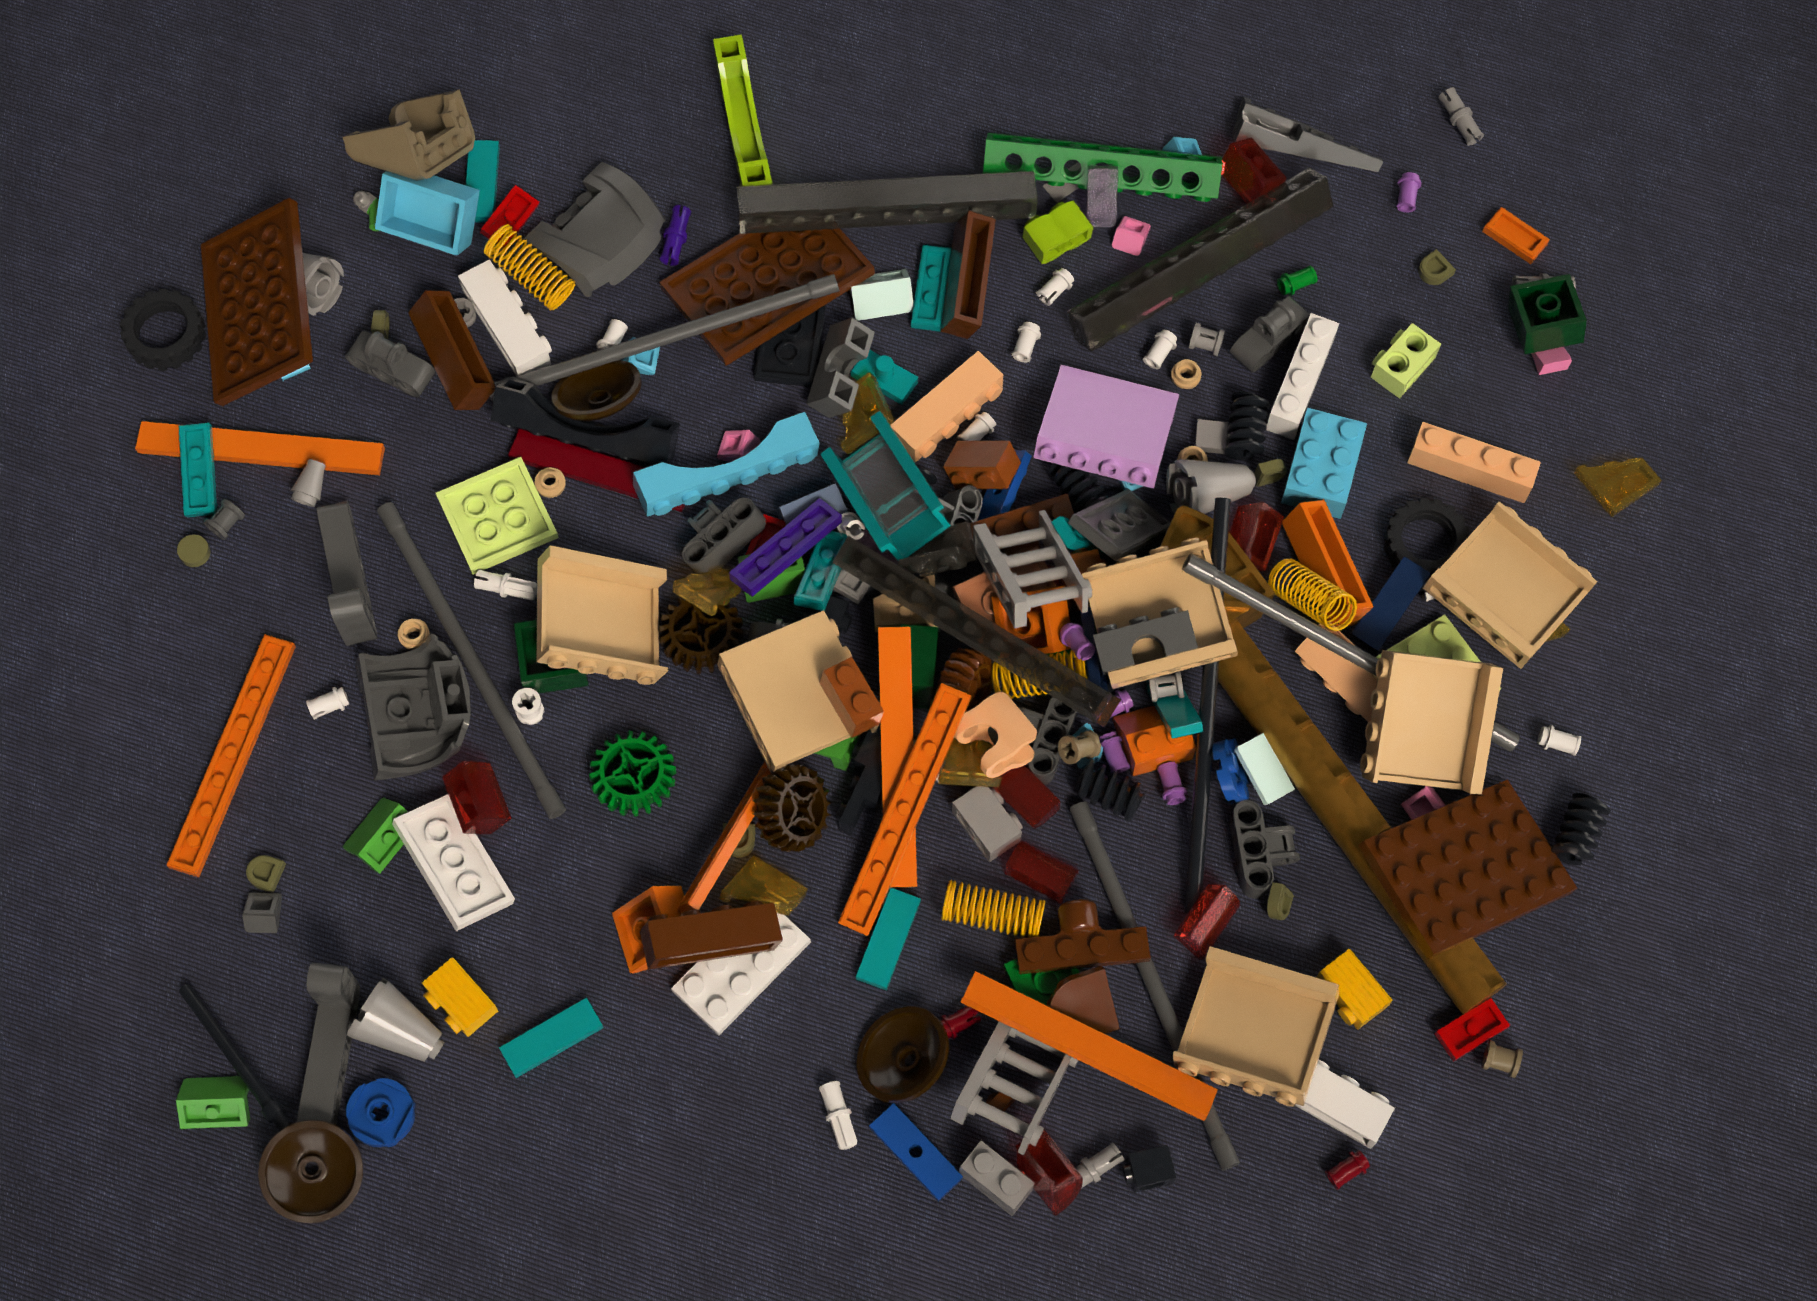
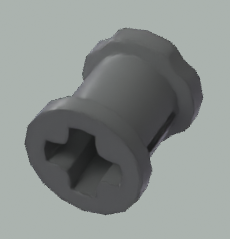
M223 499L221 507L210 519L206 518L203 524L217 537L225 540L228 537L227 532L238 520H242L245 514L232 502Z

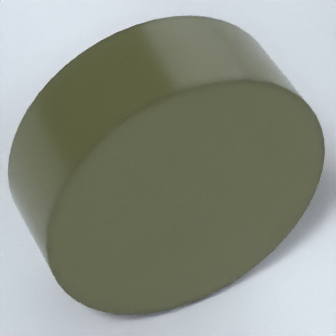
M188 535L177 546V554L180 560L189 567H199L205 564L211 554L210 546L200 535Z

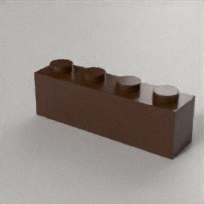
M968 210L955 224L941 332L969 339L982 326L995 218Z
M425 290L408 314L454 410H479L495 391L496 385L450 291Z
M759 900L748 902L740 908L732 909L731 905H723L712 909V912L700 913V910H689L681 913L678 917L668 918L667 914L655 915L648 919L640 931L648 970L774 951L783 941L775 904H763Z

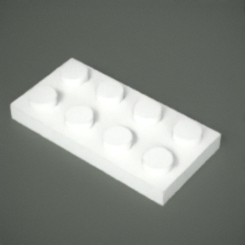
M451 793L393 819V827L455 931L514 903V896Z
M765 896L759 900L763 904L771 903ZM776 907L783 941L774 951L697 962L671 988L672 992L718 1036L811 943V939Z

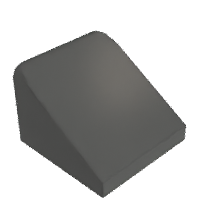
M249 893L242 914L246 932L277 933L282 894Z

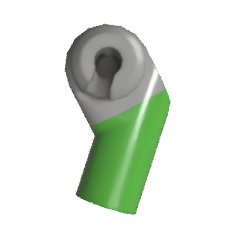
M358 191L353 197L354 204L369 215V229L379 231L375 229L379 199L369 192Z

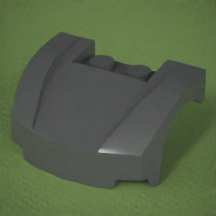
M601 162L582 181L587 191L578 196L576 202L565 213L559 215L552 225L541 221L523 239L527 240V245L532 244V249L537 248V253H542V256L549 258L560 266L575 281L585 297H591L593 290L608 282L613 286L617 285L636 270L661 240L659 231L663 222L666 221L656 203L636 181L621 170L604 162Z
M429 634L426 641L418 648L397 655L377 656L366 653L358 654L355 667L359 691L363 693L371 741L370 757L374 781L405 777L430 770L459 752L470 721V688L458 656L456 654L453 655L444 642L438 640V636Z

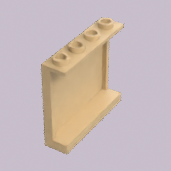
M1499 501L1491 513L1441 568H1438L1432 574L1423 589L1518 668L1522 669L1598 581L1592 577L1587 569L1578 566L1569 559L1561 548L1547 541L1538 529L1529 526L1518 517V514L1512 508L1504 506Z
M1199 538L1188 539L1181 542V547L1169 550L1168 546L1158 547L1150 550V555L1141 558H1137V555L1125 556L1118 559L1119 564L1106 567V563L1095 564L1087 568L1088 572L1082 573L1083 578L1088 579L1091 584L1092 597L1088 599L1097 633L1098 628L1106 625L1116 624L1117 628L1129 626V620L1147 615L1148 619L1152 620L1160 618V612L1179 607L1180 612L1188 610L1198 649L1164 657L1162 647L1157 641L1150 638L1140 639L1132 647L1135 665L1108 672L1112 689L1238 656L1220 589L1182 571V566L1191 553L1213 565L1207 540L1200 541Z
M550 545L538 558L537 662L548 664L549 667L555 669L571 668L578 670L582 674L598 673L608 675L609 678L616 680L625 678L636 680L639 684L643 685L655 684L668 672V667L659 666L658 588L667 581V569Z
M824 610L719 654L717 665L769 771L772 770L774 772L779 768H785L786 765L850 738L849 733L820 685L824 670L852 657L848 647H842L838 639L839 630L835 621L832 618L828 619ZM879 725L871 728V732H877Z
M1382 650L1381 658L1378 659L1376 664V675L1378 677L1376 690L1372 692L1370 700L1371 708L1373 709L1371 722H1368L1365 730L1367 740L1366 752L1360 760L1362 777L1373 783H1378V780L1458 789L1469 794L1482 795L1503 668L1490 663Z
M1210 946L1206 956L1207 966L1178 1051L1173 1053L1174 1066L1178 1067L1179 1071L1190 1076H1197V1074L1208 1076L1212 1082L1218 1085L1229 1086L1234 1084L1243 1087V1091L1254 1096L1266 1094L1276 1097L1275 1100L1286 1106L1293 1107L1295 1104L1304 1106L1339 997V984Z

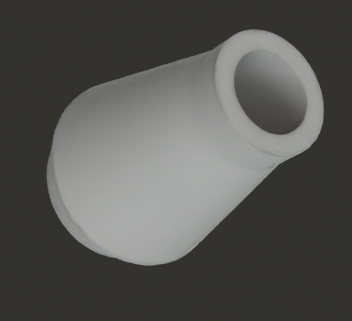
M308 459L305 468L290 490L293 492L291 496L293 501L315 507L316 502L321 499L326 465L316 460Z

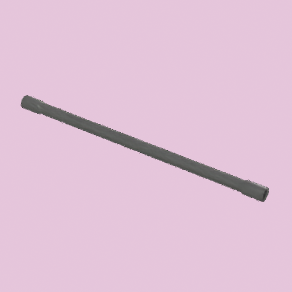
M835 274L809 281L807 284L510 378L539 386L808 299H817L839 292L840 290ZM494 392L490 396L492 402L494 399Z
M388 502L381 505L377 509L379 517L388 533L393 536L533 785L536 796L549 819L561 816L566 811L563 802L541 769L406 530V525L394 503Z
M1191 553L1185 560L1182 571L1206 584L1215 586L1377 676L1376 664L1378 658L1226 575L1214 565ZM1494 722L1491 742L1509 752L1513 751L1519 742L1520 736Z
M1084 801L1073 805L1069 810L1079 834L1085 841L1121 929L1138 927L1102 843L1097 824L1088 803ZM1151 958L1150 962L1136 963L1173 1052H1177L1183 1031ZM1197 1074V1076H1192L1204 1082L1201 1074ZM1212 1104L1203 1124L1209 1135L1210 1144L1221 1171H1225L1239 1165L1240 1161L1228 1134H1226L1214 1104Z

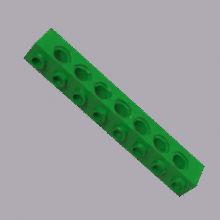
M987 133L983 174L989 175V178L993 180H1006V177L1018 178V181L1022 183H1035L1036 180L1047 181V184L1051 186H1064L1065 183L1076 184V187L1080 189H1094V186L1106 187V190L1110 192H1123V189L1135 190V193L1148 196L1152 195L1153 192L1164 193V196L1168 198L1178 199L1182 195L1194 196L1193 199L1197 201L1208 202L1211 201V198L1218 199L1223 162L1222 157ZM1015 153L1022 158V162L1018 165H1011L1007 162L1006 157L1009 154ZM1044 156L1049 158L1052 164L1047 168H1040L1035 162L1036 159ZM1073 159L1077 160L1081 167L1077 171H1069L1064 164L1068 160ZM1098 163H1106L1109 165L1110 170L1106 174H1098L1094 167ZM1127 166H1135L1140 172L1135 177H1128L1123 173V170ZM1157 169H1165L1169 173L1168 177L1164 180H1157L1152 174ZM1187 172H1194L1198 175V179L1194 183H1186L1182 180V176Z

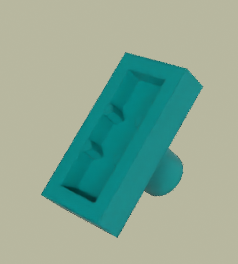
M869 350L868 357L857 362L851 370V377L901 405L904 404L918 384V376L894 364L891 357L886 355L880 356Z

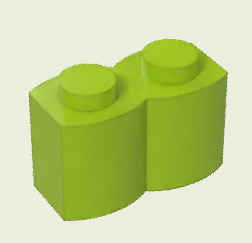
M1074 200L1066 203L1060 202L1050 210L1049 214L1036 215L1030 218L1025 224L1023 239L1041 264H1046L1055 260L1066 251L1072 250L1088 241L1092 236L1093 226Z

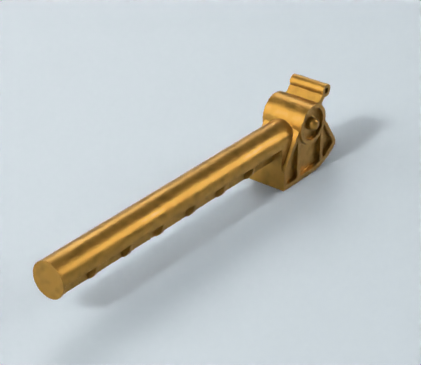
M1187 506L1179 507L1174 514L1160 547L1168 546V549L1171 550L1181 547L1180 543L1185 540L1199 538L1200 541L1207 540L1211 555L1213 519ZM1229 533L1226 575L1272 600L1275 592ZM1224 592L1223 603L1238 656L1219 661V683L1257 735L1264 733L1290 780L1464 1015L1505 987L1507 983L1474 939L1427 959L1358 847L1364 840L1392 828L1244 630L1246 626L1260 619L1263 613Z

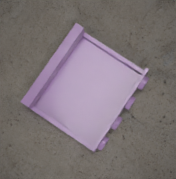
M1061 365L1038 433L1033 458L1154 489L1179 394Z

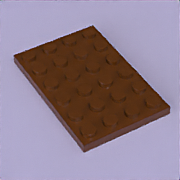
M807 192L659 283L662 291L689 322L835 274L839 292L817 299H808L699 334L724 365L727 366L844 294L852 286L860 284L873 276L875 269L871 262Z
M287 198L201 244L214 403L221 406L235 401L313 362L298 203L291 198Z
M1508 779L1484 789L1482 795H1469L1370 837L1358 846L1427 959L1570 895L1578 889L1557 855L1552 852V847Z

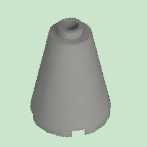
M302 253L308 314L314 316L318 312L325 313L337 302L342 292L343 286L339 285L340 276L344 277V271L341 264L330 257Z
M1179 459L1168 466L1166 474L1167 494L1173 493L1175 502L1170 504L1174 514L1183 505L1206 514L1214 510L1215 498H1229L1231 502L1250 495L1256 484L1254 472L1244 464Z
M382 978L373 989L361 1008V1012L358 1015L359 1019H354L347 1032V1036L352 1039L423 1062L428 1057L435 1059L445 1043L440 1040L443 1033L385 978Z

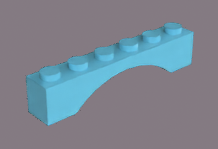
M803 412L777 421L770 434L759 446L745 456L730 463L714 467L688 468L661 462L633 472V486L646 516L654 514L660 516L670 512L673 507L682 504L692 505L698 502L701 497L725 493L730 487L741 483L743 485L753 483L758 477L768 473L772 475L781 473L788 466L796 463L801 465L809 463L818 456L819 440L806 413Z

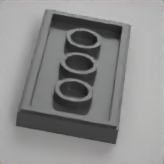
M1130 489L1119 492L1073 514L1068 524L1115 562L1162 539L1171 523Z

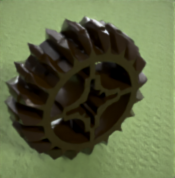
M704 590L699 598H695L694 593L690 591L688 594L689 600L685 601L678 596V607L669 604L667 607L669 614H662L661 621L664 625L658 628L659 635L663 636L659 639L660 645L665 647L664 654L667 658L673 657V665L678 666L683 663L684 671L688 672L694 666L696 673L699 675L702 672V667H708V671L713 673L714 665L718 664L719 654L741 645L739 640L744 638V631L740 629L743 626L742 618L737 617L738 610L736 607L729 608L730 601L727 598L719 602V595L716 592L711 598H707L706 591ZM702 613L716 616L717 618L708 619L704 617ZM692 616L691 622L677 631L681 623ZM697 623H700L701 629L705 630V642L702 641L701 635H698ZM722 634H726L719 645L713 649L710 648L714 640L721 638ZM685 644L686 647L695 646L699 648L701 652L689 650L683 647L682 645Z
M788 764L785 768H779L774 772L771 770L770 775L762 777L764 786L756 788L759 792V798L752 800L757 804V810L752 814L759 819L754 827L762 830L760 837L768 840V845L781 851L800 852L804 851L805 848L813 847L815 841L822 839L821 830L828 828L825 823L826 818L832 816L827 812V806L832 802L826 799L829 789L823 787L824 779L817 776V771L808 769L804 765ZM795 785L796 788L792 791L790 787ZM793 825L794 829L790 832L788 829Z

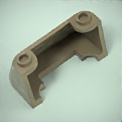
M460 89L402 101L391 109L389 115L391 126L365 132H351L342 137L346 153L354 161L416 181L431 178L470 152L474 147L475 141L474 130Z

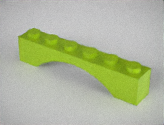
M742 34L713 39L715 61L744 205L749 207L774 202L773 184L758 124Z

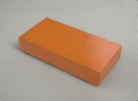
M1500 207L1482 231L1529 264L1534 262L1550 240L1503 207Z

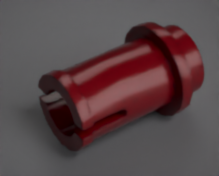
M965 1006L949 1016L942 1015L940 1021L946 1029L948 1039L954 1040L959 1032L981 1022V1017L979 1015L976 1016L978 1011Z
M1360 1150L1348 1152L1349 1156L1330 1170L1325 1171L1328 1180L1336 1190L1360 1173L1362 1175L1367 1173L1366 1169L1370 1167V1164Z

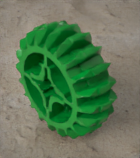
M629 730L627 732V739L622 740L621 736L616 733V743L612 744L610 741L605 740L604 747L606 751L596 749L595 755L599 760H594L590 763L591 769L594 770V772L589 774L590 781L594 782L591 788L594 794H599L598 801L601 804L608 802L607 807L611 812L619 806L620 815L623 817L627 814L628 809H632L634 817L639 815L638 809L644 808L645 812L650 814V804L652 803L661 808L662 801L660 796L669 798L671 793L667 787H674L676 784L675 779L671 776L675 775L677 770L675 766L671 765L674 762L673 755L666 754L668 751L665 744L658 745V739L655 736L646 741V733L643 731L639 734L638 739L634 738L633 732ZM631 753L644 754L652 759H636ZM621 757V766L612 771L613 775L608 776L612 764ZM628 764H630L632 770H634L635 773L638 774V784H636L634 778H632L631 775L628 774ZM659 771L654 784L645 791V781L652 777L654 772ZM618 788V790H620L623 788H629L633 790L635 794H622L614 789Z

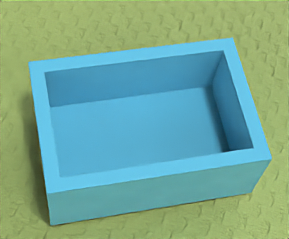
M386 171L382 174L375 229L458 256L472 243L480 190L435 175L428 179L416 181Z
M1307 408L1281 503L1296 507L1301 502L1325 500L1332 517L1341 519L1350 492L1367 423Z

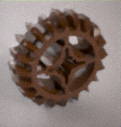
M958 648L950 655V659L945 662L944 670L940 672L941 677L937 683V691L940 684L943 683L967 693L972 697L965 713L975 708L990 696L991 689L993 688V663L991 657L978 649Z

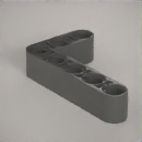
M346 500L317 507V516L333 588V594L327 595L332 619L346 646L378 639L349 502Z
M312 962L307 975V991L318 1004L296 1122L322 1120L337 1125L352 1038L347 1036V1032L357 1016L360 984L347 966Z

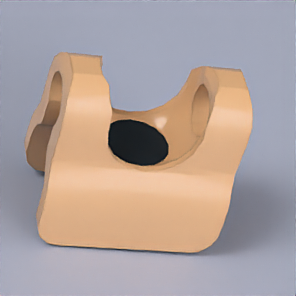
M997 692L964 714L955 738L963 744L975 740L989 742L993 747L985 752L981 759L980 768L987 777L995 778L1011 769L1024 766L1033 760L1034 750L1029 743L1036 739L1037 730L1006 693Z

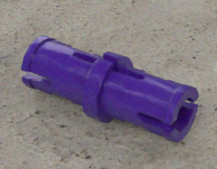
M681 205L673 206L669 227L665 228V243L660 256V261L665 265H668L670 255L672 259L670 266H676L679 263L682 244L686 243L687 240L686 228L691 215V210L686 206H683L681 216L679 212Z

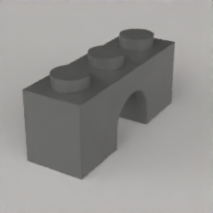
M854 318L830 325L806 403L808 406L828 418L852 410L859 384L849 379L848 376L857 362L868 357L875 333L873 330Z
M1179 607L1160 612V618L1149 620L1146 615L1129 620V626L1117 628L1116 624H1110L1098 628V634L1093 635V642L1102 676L1107 675L1111 671L1134 666L1132 647L1140 639L1150 638L1157 641L1162 647L1164 657L1198 649L1188 610L1180 612Z

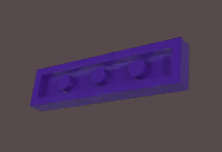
M819 498L729 572L730 580L753 597L842 523V515Z

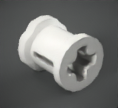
M523 688L514 694L512 705L518 720L528 725L540 722L543 718L544 707L539 693L532 688ZM529 703L533 708L528 710L524 705Z

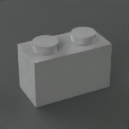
M982 782L952 802V813L987 861L991 862L1021 842V829L1023 827L1014 813L1008 814L1002 806L1004 801L999 792L994 787L990 789L985 782Z
M983 1141L978 1143L959 1170L964 1179L1011 1216L1015 1214L1033 1191L1035 1184Z

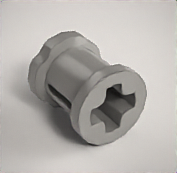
M1196 322L1189 349L1193 350L1196 347L1211 351L1214 356H1218L1225 330L1214 331L1201 327V324Z
M1180 671L1148 680L1152 702H1156L1161 697L1175 695L1179 698L1184 697ZM1173 684V685H1171V686L1159 687V686H1162V685Z

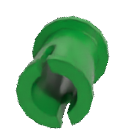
M1311 265L1291 274L1283 273L1281 278L1277 279L1278 289L1282 295L1292 296L1296 290L1317 283V274Z

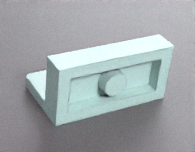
M906 269L874 274L860 284L851 286L849 290L853 301L854 316L857 321L913 312L914 303L911 279Z
M1264 733L1234 749L1264 805H1268L1295 790Z

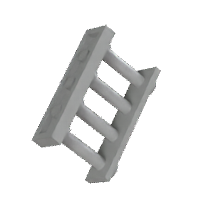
M1045 510L1039 511V528L1003 536L991 535L986 523L973 525L974 552L1014 629L1027 626V612H1030L1033 607L1074 598L1081 613L1088 612V598L1092 597V588L1089 580L1084 579ZM1042 540L1045 548L1009 556L1005 553L1002 554L999 550ZM1050 559L1053 560L1056 566L1022 575L1012 573L1010 568ZM1063 579L1067 586L1032 595L1022 593L1020 589Z
M998 1022L955 1103L950 1119L963 1125L968 1113L973 1116L977 1113L1023 1136L1018 1153L1024 1155L1029 1144L1036 1146L1044 1130V1127L1039 1124L1068 1066L1070 1065L1075 1068L1079 1060L1004 1023ZM1018 1036L1063 1058L1057 1072L1010 1050V1045L1006 1044L1008 1037L1015 1038ZM1004 1061L1049 1083L1050 1085L1044 1097L1042 1098L995 1075L996 1071L992 1069L995 1062L1001 1064ZM982 1087L987 1090L991 1087L1037 1110L1031 1123L1028 1124L983 1102V1097L978 1095Z

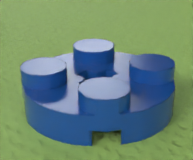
M1235 738L1214 742L1212 748L1213 759H1220V770H1216L1221 789L1227 801H1231V804L1249 799L1247 784L1251 783L1234 751L1239 746Z
M380 1078L368 1084H362L352 1093L347 1103L346 1117L353 1135L362 1143L378 1148L393 1147L411 1130L415 1120L416 1107L409 1092L403 1085L392 1079ZM383 1104L387 1105L388 1117L375 1121L376 1115L372 1113L375 1107L381 1108Z

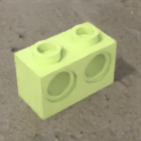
M1413 323L1405 332L1400 329L1391 340L1390 344L1392 346L1388 351L1381 350L1372 362V365L1375 367L1371 378L1399 399L1434 361L1441 346V343ZM1408 346L1414 347V348H1416L1418 351H1411V350L1408 349L1407 347H1408ZM1389 367H1396L1400 372L1392 371Z

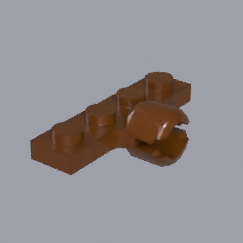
M1068 494L951 529L960 559L976 555L973 549V525L986 523L991 535L995 534L998 537L1039 528V511L1043 510L1047 512L1051 521L1059 516L1071 519L1074 512ZM1039 541L1000 550L1009 556L1026 552L1034 547L1041 549Z
M1086 899L1071 900L1060 905L1058 909L1059 934L1015 939L1019 974L1150 962L1151 959L1146 926L1104 930L1099 926L1096 904Z

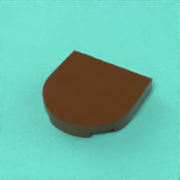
M1102 966L1064 978L1056 985V989L1047 1001L1046 1006L1104 1034L1120 1029L1106 972Z

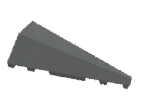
M1243 97L1232 134L1234 143L1379 172L1383 164V159L1380 157H1374L1358 151L1359 148L1353 145L1348 147L1334 142L1335 137L1298 120L1279 115L1269 107L1263 109L1251 104V99Z

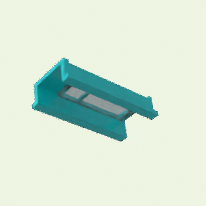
M878 411L870 418L880 432L879 435L843 461L831 447L823 451L821 456L878 548L882 552L888 549L901 562L951 525L941 512L944 508L883 413Z

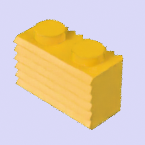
M1348 949L1328 964L1316 977L1339 984V997L1336 1003L1340 1008L1338 1013L1349 1026L1354 1024L1358 1030L1386 1009L1393 1001L1351 949Z
M453 957L422 982L427 990L423 997L435 1010L441 1007L448 1014L444 1021L456 1034L462 1031L469 1037L498 1012L495 1004Z

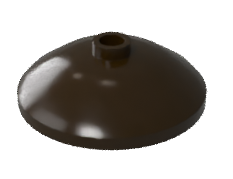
M617 360L560 379L553 389L552 402L556 411L567 418L579 421L603 419L623 410L635 399L641 389L642 378L636 366L627 361Z
M915 1006L900 1007L881 1016L867 1030L857 1053V1073L864 1088L875 1098L888 1103L907 1102L929 1090L942 1074L949 1054V1040L944 1025L930 1011Z
M322 1120L295 1122L280 1130L266 1145L259 1163V1184L265 1200L281 1216L300 1223L323 1222L339 1215L355 1199L363 1178L362 1156L353 1138L339 1126ZM315 1162L318 1164L319 1169L314 1173H310L306 1170V1164Z

